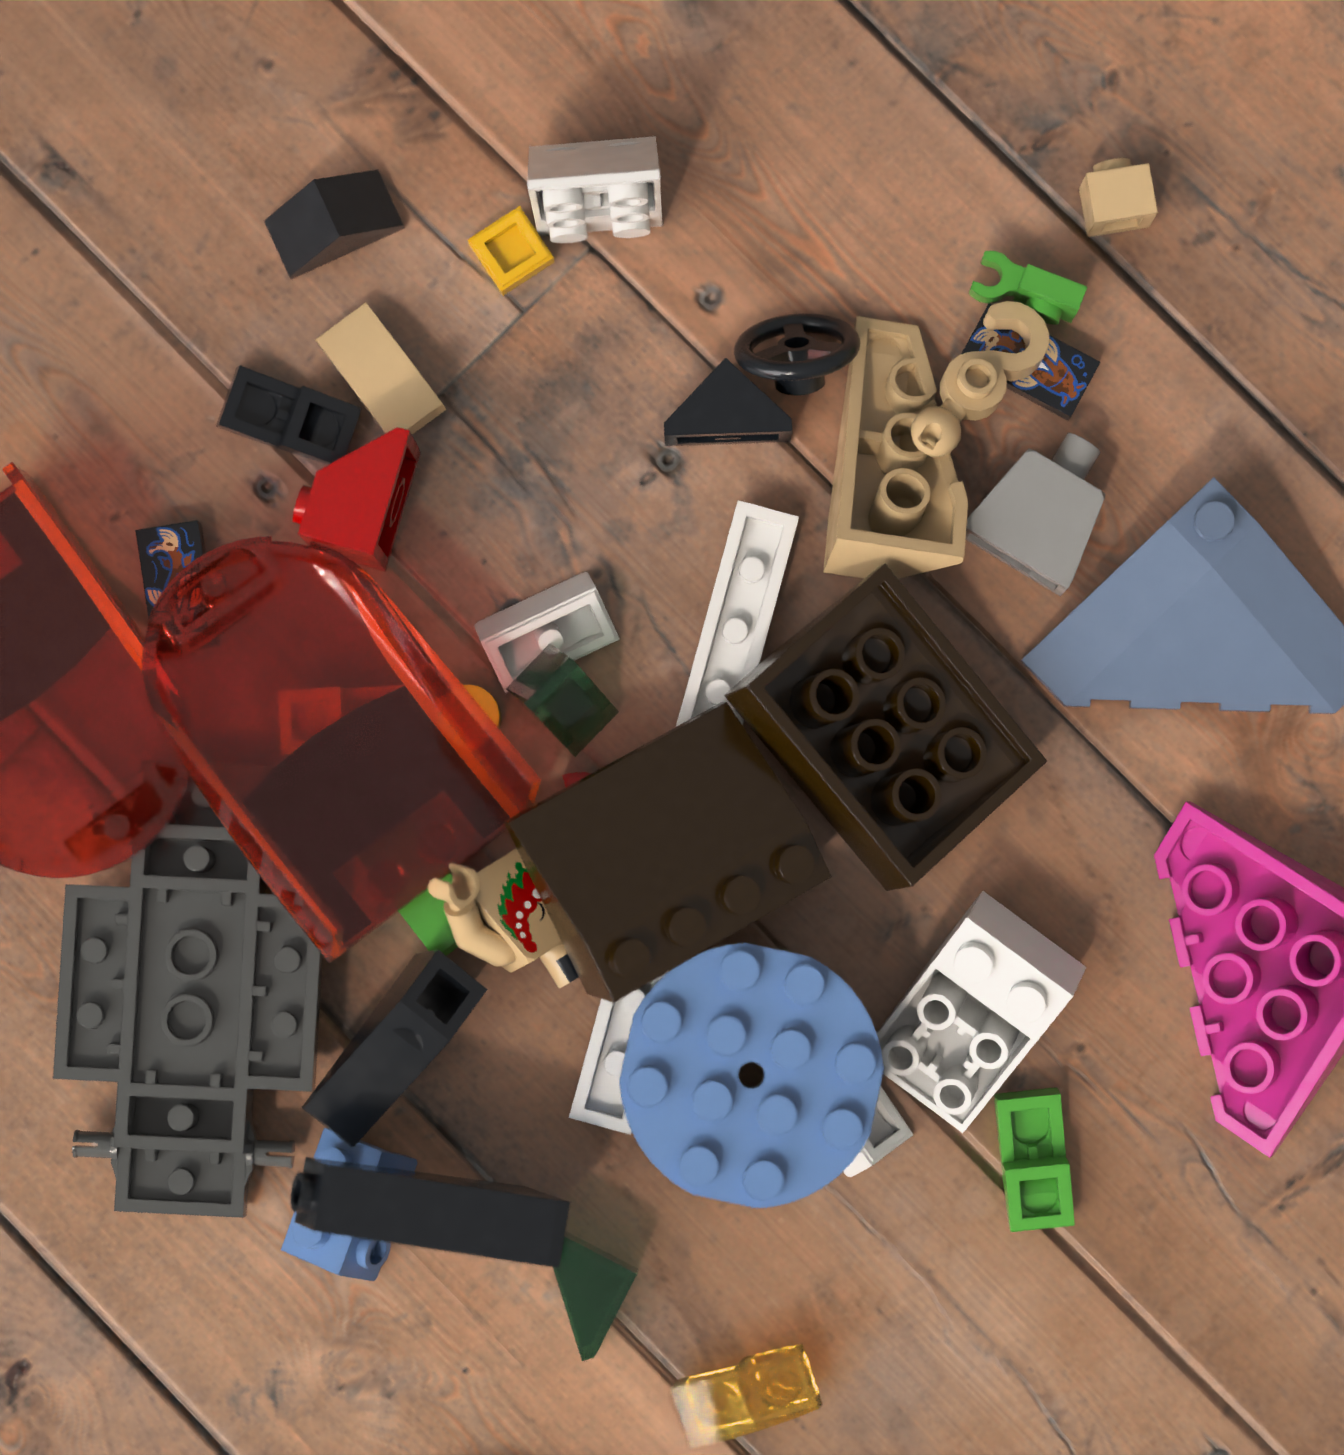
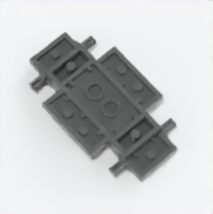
M142 760L141 790L133 811L95 809L93 820L118 822V825L93 824L94 836L131 837L133 845L130 887L65 884L53 1079L118 1082L113 1132L75 1130L73 1142L97 1143L98 1146H72L74 1158H111V1165L116 1177L114 1211L243 1218L247 1216L248 1184L255 1166L293 1168L295 1156L269 1154V1152H295L294 1140H257L252 1123L254 1089L313 1092L315 1090L323 945L283 895L266 894L267 874L227 822L186 762ZM203 763L236 808L273 769L269 766Z

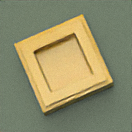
M520 206L467 239L468 245L502 296L555 263L553 255Z

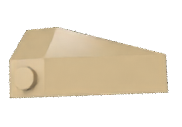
M857 316L854 322V329L860 337L861 344L857 356L848 366L828 515L823 573L865 579L879 566L886 564L894 575L900 579L961 564L965 555L968 498L963 481L958 482L950 453L945 456L930 457L922 453L913 444L911 425L915 417L928 407H937L934 397L937 389L919 326ZM922 441L925 445L931 446L929 443Z

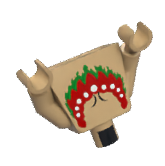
M517 848L477 873L473 869L451 862L449 864V869L453 875L451 884L438 878H433L430 881L428 891L433 897L445 901L443 908L455 942L460 949L493 966H502L510 973L540 958L558 988H562L579 977Z

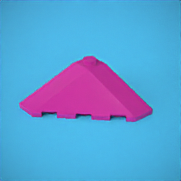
M1186 801L1155 852L1154 859L1159 880L1170 878L1179 916L1169 919L1180 968L1191 967L1199 1005L1190 1007L1201 1056L1211 1055L1220 1094L1210 1096L1215 1120L1270 1158L1278 1150L1344 1054V888L1191 801Z

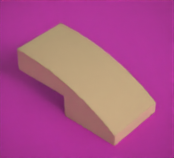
M367 303L361 305L315 339L385 433L399 427L410 430L413 435L446 410L435 392Z

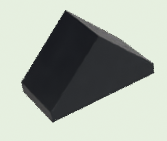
M379 170L314 179L264 220L290 279H294L404 229V225Z
M727 358L712 371L664 422L665 446L791 442L792 418Z

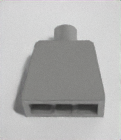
M1072 433L1066 435L1052 460L1035 450L1028 449L967 518L966 540L1061 597L1073 581L1106 494L1084 480L1100 454L1099 449L1082 437Z

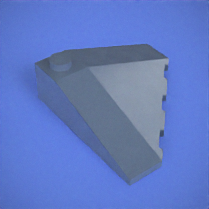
M1215 477L1021 660L1064 707H1090L1091 700L1129 701V708L1179 710L1181 702L1219 703V711L1270 712L1271 705L1308 706L1309 714H1335L1344 705L1343 623L1262 526Z

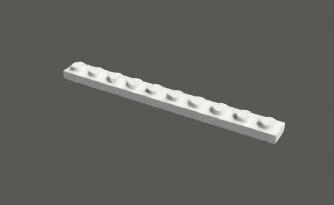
M737 501L676 727L721 702L729 704L743 725L744 719L724 695L760 663L799 516ZM665 974L615 1003L601 999L569 1118L631 1135L632 1131L625 1116L621 1099L620 1075L633 1015L644 997Z

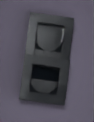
M239 365L236 367L216 427L329 465L346 455L362 408L305 386L298 388Z

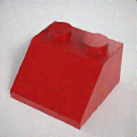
M396 427L316 471L312 487L305 485L301 487L294 507L293 523L300 524L298 534L314 552L386 572L421 454L410 430Z

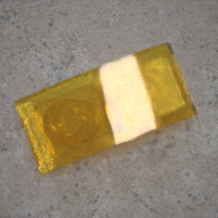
M803 1344L745 1356L737 1366L681 1378L670 1388L690 1449L733 1439L784 1423L818 1410L823 1404Z

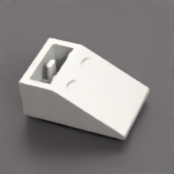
M656 136L529 147L528 192L539 236L550 235V241L555 243H574L587 239V232L612 230L614 237L636 238L650 234V227L662 226L661 186Z
M982 891L877 1031L882 1051L883 1074L963 1133L1074 996L1086 966Z

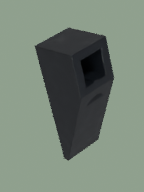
M438 949L415 954L304 1103L302 1109L350 1147H354L450 1042L488 989Z

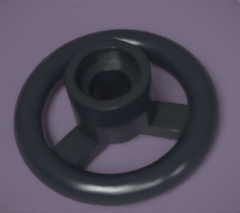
M790 314L774 317L748 328L737 339L734 346V356L737 363L745 371L758 377L775 380V388L779 392L787 395H806L820 390L825 385V375L836 372L852 362L859 352L861 343L857 331L841 319L821 314ZM804 333L829 335L838 339L841 343L817 341L814 337ZM784 335L778 341V345L757 353L753 352V349L761 342Z

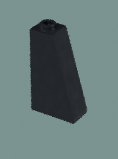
M311 1157L305 1158L303 1172L296 1174L290 1198L292 1211L296 1212L295 1223L313 1231L560 1268L570 1208L569 1201L520 1185Z

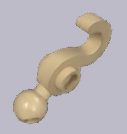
M1010 301L993 304L989 307L983 320L984 326L989 330L999 329L1017 332L1024 340L1025 350L1019 353H1006L995 350L973 351L960 354L949 363L940 381V396L943 404L923 410L915 417L911 425L913 444L922 453L930 457L945 456L958 446L961 440L960 422L963 419L976 421L987 418L998 408L1006 392L1007 381L1027 378L1038 369L1049 347V331L1044 319L1033 308L1020 302ZM922 441L929 443L931 446L925 445Z

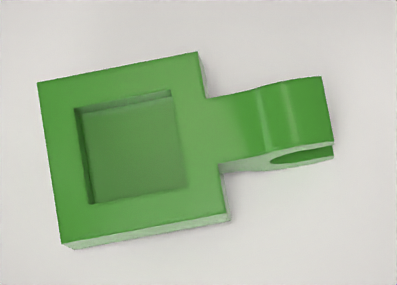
M985 251L980 264L995 269L1000 276V282L995 286H985L982 283L973 281L969 294L975 300L982 303H995L1006 296H1014L1013 301L1033 308L1044 319L1045 323L1058 325L1060 319L1072 323L1080 308L1087 286L1030 264L1026 268L1011 262L1000 252Z

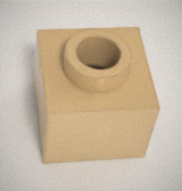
M1117 158L1095 164L1093 166L1094 172L1086 173L1079 187L1087 237L1149 228L1158 213L1149 163L1131 166L1130 159Z

